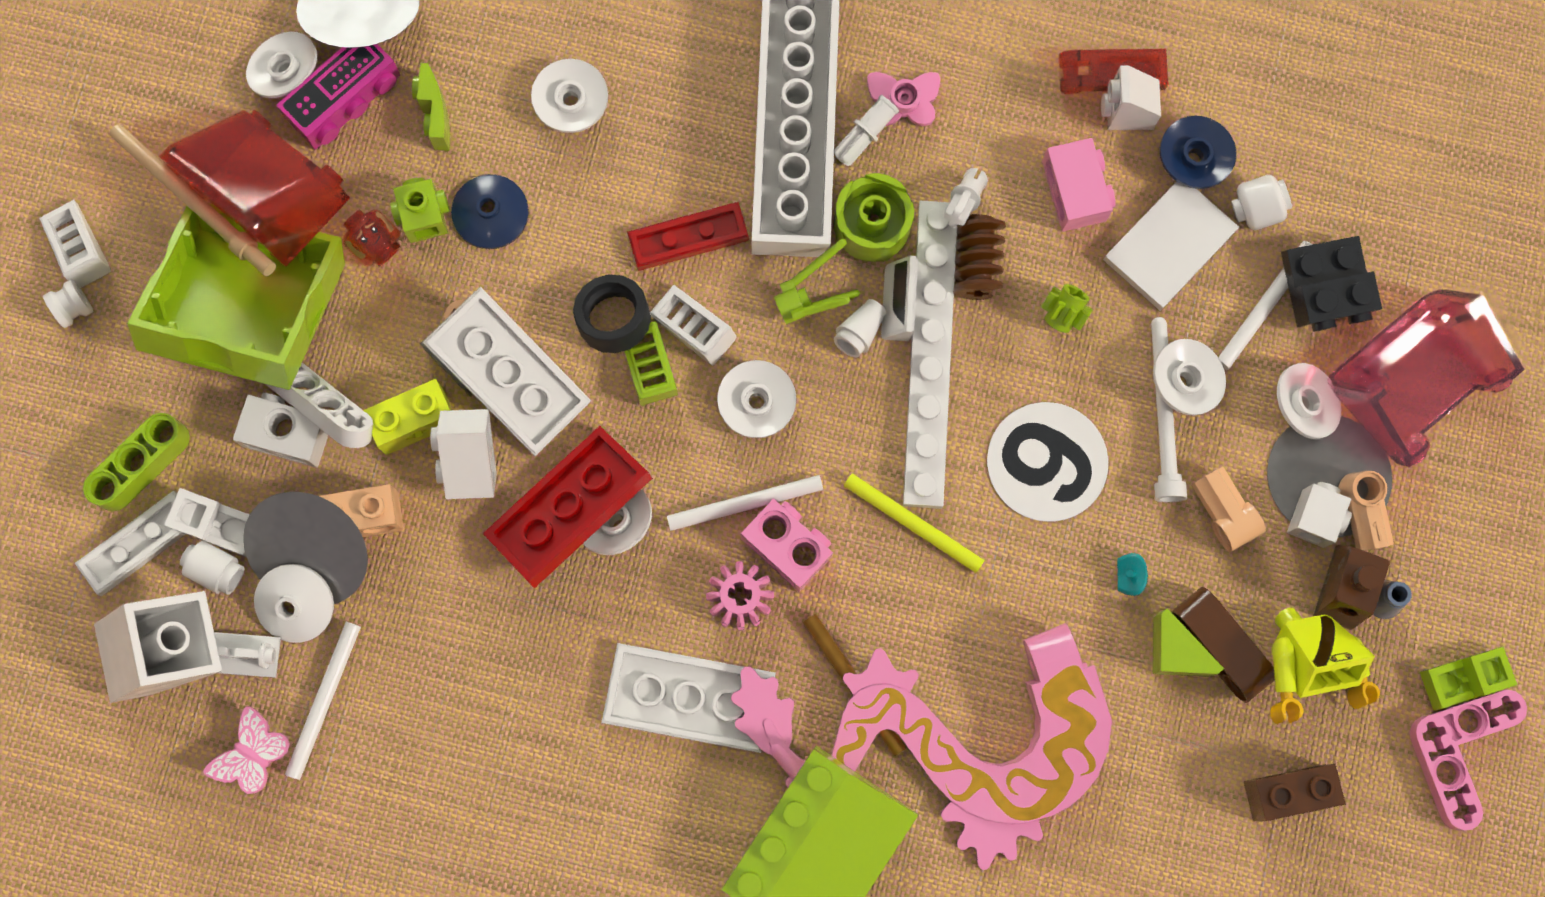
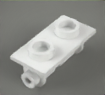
M214 632L222 668L219 674L276 678L281 637Z

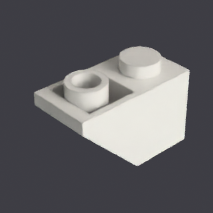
M1120 65L1114 79L1109 80L1107 94H1102L1101 115L1102 117H1107L1108 130H1153L1161 117L1159 80L1128 65Z

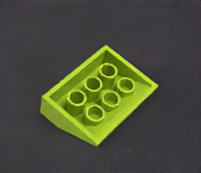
M815 746L726 881L722 891L731 897H865L919 814L818 746Z

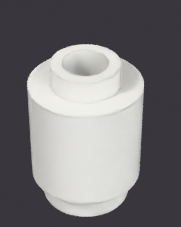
M200 541L196 545H189L180 559V565L183 566L182 575L216 594L220 592L227 595L231 594L238 586L244 574V566L238 564L237 558L205 541Z

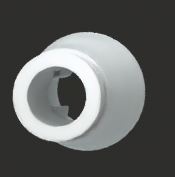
M868 299L865 304L836 328V336L833 339L835 345L842 352L854 358H858L861 353H867L886 314L885 308L879 302Z

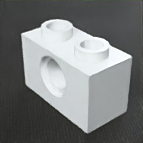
M264 392L261 398L247 395L232 440L243 448L318 468L328 434L294 407L284 405L286 400L279 396ZM283 420H292L291 431L284 436H277L276 428L278 424Z

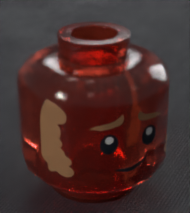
M359 209L343 224L347 231L343 236L342 243L364 266L376 264L378 267H381L401 248V245L398 243L401 236L399 229L378 209L370 210L365 214Z

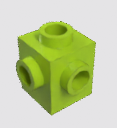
M412 178L403 182L402 186L393 188L396 202L390 203L392 215L396 226H403L404 233L410 243L448 234L443 214L450 212L444 189L437 191L432 179L425 180L424 178Z

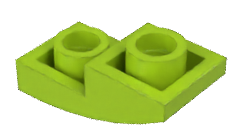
M420 63L419 76H414L412 80V97L417 99L422 112L426 113L424 116V135L429 137L434 150L450 151V124L445 100L429 64Z

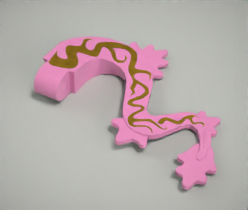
M1066 623L1023 641L1034 678L1025 682L1035 714V732L1029 747L1017 758L996 764L981 761L968 752L925 703L911 693L912 687L918 680L919 674L917 671L912 669L905 672L897 671L890 662L886 652L881 648L874 650L867 669L862 673L853 674L848 672L843 676L844 683L851 690L853 696L849 699L843 711L831 756L853 771H856L876 735L885 729L895 731L900 735L933 783L951 800L941 811L943 820L957 821L964 824V828L957 839V847L960 850L975 847L977 864L982 870H987L998 853H1003L1007 860L1013 861L1017 857V837L1023 835L1034 841H1040L1043 833L1039 819L1061 812L1083 796L1097 779L1109 750L1112 719L1095 665L1088 667L1086 662L1082 663L1076 643ZM746 666L741 670L740 675L742 687L731 696V701L744 710V715L736 719L735 727L747 734L761 750L773 756L789 775L785 782L786 786L789 787L805 762L789 747L792 741L791 721L794 700L791 698L782 700L777 698L778 679L775 677L761 678L752 667Z

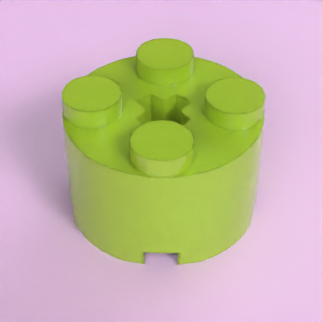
M871 173L855 181L852 180L845 185L836 203L834 232L837 242L841 239L847 241L843 249L848 254L863 261L884 262L891 259L903 248L909 237L914 219L913 202L903 184L889 175ZM872 214L879 216V219L875 222L868 220Z

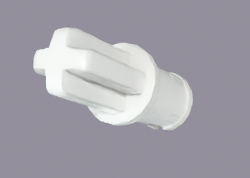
M880 95L860 121L854 120V128L834 149L836 158L843 164L850 166L872 141L877 142L879 140L877 135L894 115L898 114V108L886 97Z
M970 168L965 172L961 183L952 190L950 195L951 201L944 212V218L949 220L948 225L955 228L957 224L963 226L971 212L980 205V195L988 183L985 172L981 171L978 178L975 179L974 176L978 169Z

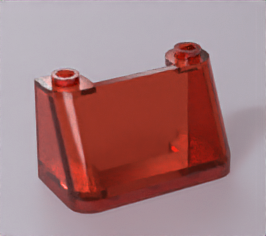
M241 110L168 145L158 158L199 196L211 202L243 228L256 242L258 241L285 267L350 199L347 193L340 187L344 180L328 165L321 169L269 129L272 125L256 110H253L250 114L245 110Z

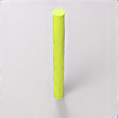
M853 473L845 482V488L973 572L977 573L984 563V559Z

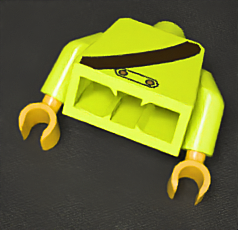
M1286 608L1276 616L1275 624L1279 627L1280 632L1273 643L1271 651L1274 664L1275 690L1280 692L1281 701L1274 704L1270 709V717L1275 724L1284 722L1287 714L1289 724L1299 720L1303 715L1302 704L1293 698V692H1296L1300 698L1350 688L1347 693V699L1354 709H1360L1379 699V688L1373 682H1368L1367 679L1371 675L1369 667L1375 656L1363 645L1359 638L1350 634L1331 616L1325 614L1302 618L1294 608Z

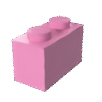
M1093 138L1047 148L1042 163L1062 232L1106 222L1116 205L1112 186L1105 183L1102 173L1105 171L1104 156L1100 149H1095Z

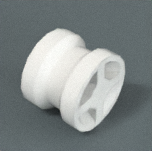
M72 279L63 283L61 290L57 292L50 291L43 295V299L50 312L64 328L72 325L74 318L79 315L87 316L94 312L87 297Z

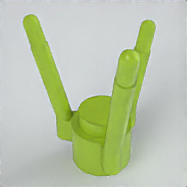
M845 239L839 240L792 279L780 284L783 293L774 296L787 325L808 315L849 304L850 299L860 295V291L856 289L812 302L805 287L799 290L796 288L797 285L846 246L847 241Z

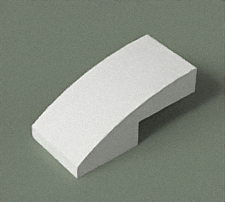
M179 488L164 526L246 557L243 534L250 514Z

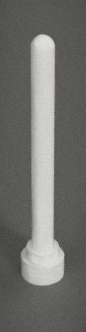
M1162 317L1154 318L1151 323L1154 362L1162 348L1168 345L1167 322ZM1156 389L1161 475L1158 476V483L1154 484L1155 501L1179 502L1187 499L1186 482L1182 481V475L1177 473L1173 409L1164 402Z

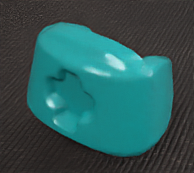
M1129 553L1117 559L1118 591L1129 596L1141 594L1148 582V571L1144 558L1137 553Z

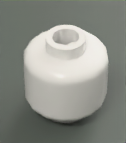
M1265 175L1240 184L1237 188L1238 199L1231 201L1237 222L1246 221L1248 227L1254 231L1283 222L1287 218V210L1292 209L1291 199L1284 180L1277 181L1273 175Z

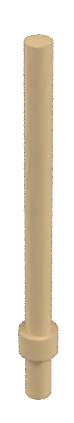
M115 125L111 129L110 136L228 242L229 250L240 260L249 261L264 276H269L274 272L276 264L258 249V243L249 234L239 232L122 125Z

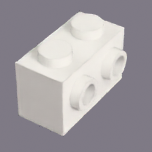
M489 409L440 411L438 426L431 428L432 451H439L440 460H436L435 465L437 484L443 483L445 498H494L497 471Z

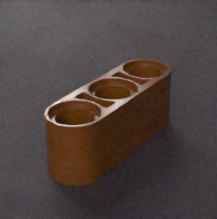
M1205 587L1199 588L1171 611L1224 668L1218 674L1219 677L1241 701L1248 703L1275 681L1273 665Z

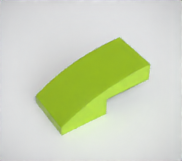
M1504 647L1419 672L1433 711L1518 685Z

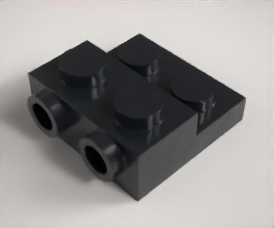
M1359 236L1288 249L1281 252L1297 328L1312 325L1313 332L1337 327L1335 320L1348 318L1349 325L1373 320L1371 312L1382 309L1374 271L1367 272Z

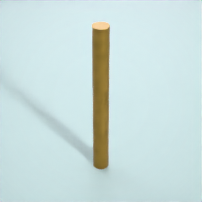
M817 614L805 620L803 624L841 680L844 682L843 676L845 673L857 674ZM885 729L878 733L893 756L907 748L895 731Z

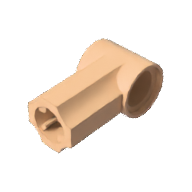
M1224 467L1213 471L1192 484L1193 489L1213 520L1211 524L1215 536L1228 552L1238 549L1266 532L1265 524L1260 514L1252 504L1243 500Z
M1361 471L1345 475L1340 481L1338 488L1341 490V495L1351 498L1348 511L1352 513L1350 523L1355 547L1364 551L1394 545L1384 501L1387 494L1385 479L1375 471ZM1361 479L1368 486V494L1365 499H1362L1357 492V485Z

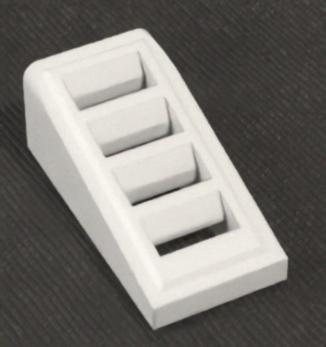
M75 200L40 217L60 269L67 280H74L82 288L110 273L111 269ZM74 220L75 223L57 232L56 228ZM77 234H80L79 236H77V237H75V238H73V239H71V240H69L68 242H66V243L63 244L64 241H66V240H68V239L74 237V236L77 235ZM83 248H86L85 250L81 251L80 253H78V254H76V255L70 257V255H72V254H74V253H76V252L82 250Z
M675 285L669 289L650 312L651 317L712 366L716 364L736 340V334L728 324ZM679 302H682L684 304L682 308L669 320L667 316ZM693 311L695 315L686 324V326L683 329H681L680 325ZM704 322L708 323L696 339L692 337Z

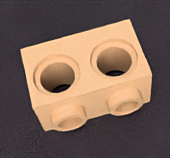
M391 484L319 496L341 508L354 521L363 537L404 531L399 492Z

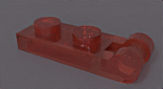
M1166 49L1067 50L1058 54L1059 67L1063 69V77L1060 79V92L1063 94H1076L1081 91H1108L1109 80L1114 79L1120 65H1128L1158 79L1160 90H1166L1168 86ZM1088 66L1089 75H1078V67Z

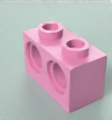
M773 498L742 531L741 540L792 587L800 592L831 559L833 552L828 548L831 542L816 528H813L811 531L805 528L799 522L802 518L801 514L786 501L780 505ZM778 520L784 524L786 532L778 539H771L764 534V525L768 521ZM799 547H808L814 552L815 561L808 566H800L793 560V552Z

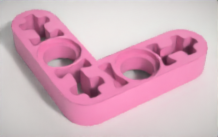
M1503 690L1481 696L1420 717L1411 725L1409 734L1413 748L1439 815L1444 824L1451 829L1472 830L1480 824L1483 817L1482 805L1458 745L1521 723L1526 717L1527 706L1523 697L1516 691ZM1502 701L1504 703L1511 702L1513 710L1508 712V716L1502 714L1489 717L1486 710L1500 707ZM1464 710L1472 711L1477 717V728L1471 733L1462 730L1458 722L1459 715ZM1427 724L1430 728H1437L1439 731V735L1434 737L1435 745L1432 740H1424L1422 733L1428 731ZM1447 749L1448 754L1437 755L1430 759L1429 752ZM1443 761L1449 762L1455 768V779L1449 785L1440 782L1436 775L1437 766ZM1459 788L1463 790V793L1455 794V796L1445 797L1444 791H1454ZM1457 801L1460 805H1467L1469 808V813L1464 815L1466 822L1462 818H1455L1453 815V811L1458 809Z

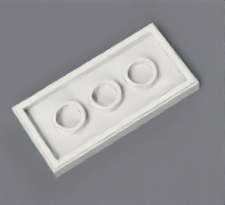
M481 287L473 292L422 342L534 456L591 402L576 384Z
M617 643L601 723L761 753V749L747 734L735 727L736 719L744 715V710L731 701V696L742 687L740 675L741 670L744 668L743 666ZM754 669L764 679L775 677L776 674L775 672Z

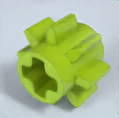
M1065 284L1061 290L1054 286L1041 306L1042 309L1048 311L1044 317L1045 321L1052 328L1063 333L1070 332L1072 327L1080 331L1093 311L1090 307L1086 306L1089 302V296L1083 290L1071 284Z

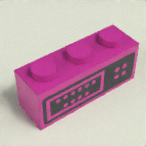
M378 44L357 48L342 47L276 106L284 118L316 150L322 144L326 145L332 142L339 134L340 128L350 119L360 117L367 110L368 103L376 96L390 91L396 84L400 73L394 60Z

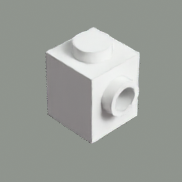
M1318 482L1317 485L1312 484L1306 487L1301 492L1287 533L1323 548L1336 543L1339 533L1343 534L1349 525L1352 513L1348 511L1351 498L1341 495V490L1338 487L1325 482Z

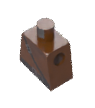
M1337 545L1313 616L1325 614L1331 616L1344 628L1352 630L1373 615L1390 561L1352 546ZM1340 607L1349 608V611H1345Z

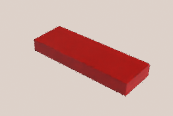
M739 201L627 232L638 271L749 241Z

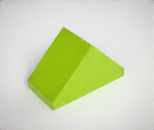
M1168 608L1153 617L1152 674L1210 677L1219 674L1224 669Z

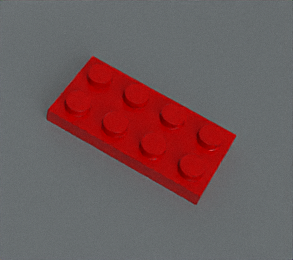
M599 426L482 534L535 589L653 478L640 463Z

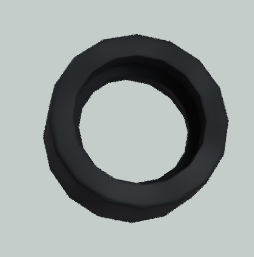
M608 274L594 278L582 287L575 298L573 314L580 335L590 347L600 352L619 353L629 350L641 342L649 330L651 314L644 292L635 281L623 275ZM624 297L633 303L635 309L634 316L629 323L620 329L600 331L594 328L590 322L589 316L593 308L604 299Z

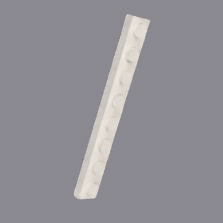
M920 200L918 205L916 243L918 267L915 325L911 339L903 506L942 509L944 506L955 246L957 239V225L955 228L948 225L949 220L944 218V212L950 202Z

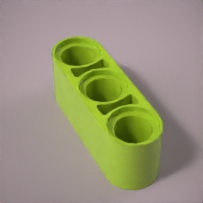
M157 413L149 417L86 478L83 491L87 500L107 511H119L126 507L185 450L190 440L187 427L166 413ZM168 426H173V436L168 441L160 443L159 436L161 431ZM138 454H143L144 463L141 468L131 471L130 464L132 459ZM113 482L115 487L113 494L103 500L101 497L102 488L107 483Z

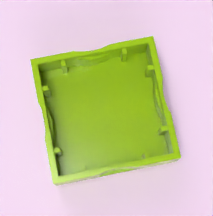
M208 203L239 232L249 234L258 243V249L276 264L274 272L269 276H264L249 261L240 260L229 250V243L186 206L168 242L163 262L154 275L150 277L127 322L135 349L290 390L345 267L341 237L287 223L263 221L241 211Z

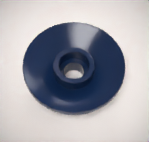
M1187 116L1175 121L1164 133L1159 151L1160 159L1166 172L1178 183L1194 189H1206L1223 182L1233 170L1237 154L1235 142L1228 130L1217 121L1204 116ZM1188 154H1197L1200 162L1192 160Z
M487 174L469 180L458 190L452 203L451 215L455 229L467 243L482 249H497L507 246L521 235L528 221L529 208L523 191L515 182L504 176ZM486 202L495 204L494 210L489 213L483 212L481 208Z

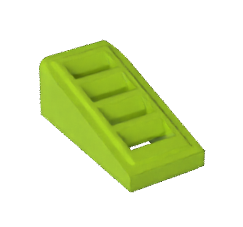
M656 321L650 322L649 330L646 335L652 334L653 341L636 345L625 351L640 406L678 396L677 387ZM656 348L658 354L635 360L634 354ZM658 362L661 363L662 368L639 374L638 368ZM661 376L665 377V382L643 387V381Z

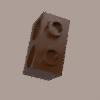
M1336 763L1243 781L1253 821H1270L1346 805Z

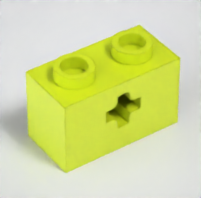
M433 379L363 411L373 420L372 436L377 447L385 455H389L431 436V428L438 426L440 411H450L452 407L437 379Z

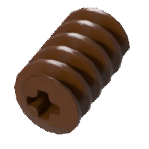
M970 214L963 226L958 225L956 233L960 239L957 240L955 248L959 254L955 257V264L959 269L955 270L954 279L958 282L953 288L955 296L969 300H986L993 297L991 294L992 290L1003 287V283L992 279V276L1004 272L1002 266L993 264L994 260L1005 257L1003 251L994 249V246L1005 243L1004 236L995 234V231L1006 228L1004 221L988 215Z

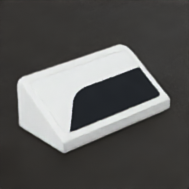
M916 256L899 259L887 264L885 267L883 307L886 310V314L883 317L881 337L884 340L909 341L912 339L915 325L918 258Z

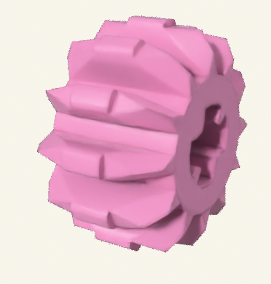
M738 561L736 562V574L731 575L727 566L724 565L720 568L721 574L725 578L724 582L716 577L710 578L709 583L714 588L720 590V592L706 593V600L710 602L721 601L710 609V614L714 617L725 611L726 614L721 622L723 627H728L732 618L735 617L737 618L738 631H743L745 617H749L754 627L760 625V620L755 613L756 610L764 615L770 614L771 608L760 602V600L774 599V592L770 590L760 591V589L770 583L769 576H763L755 581L754 578L759 570L758 566L753 565L748 575L743 574V562ZM735 587H744V592L752 595L750 600L745 599V605L738 606L734 598H729L730 592L735 594Z

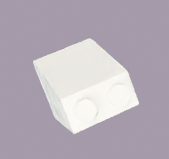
M205 591L123 604L94 623L110 703L150 696L222 671Z

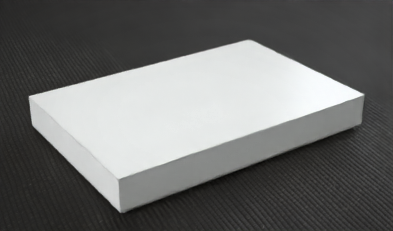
M1176 182L1111 249L1103 260L1161 311L1237 231L1239 226L1197 189Z

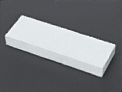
M173 490L74 563L97 595L103 596L186 535L164 526L176 498V491Z

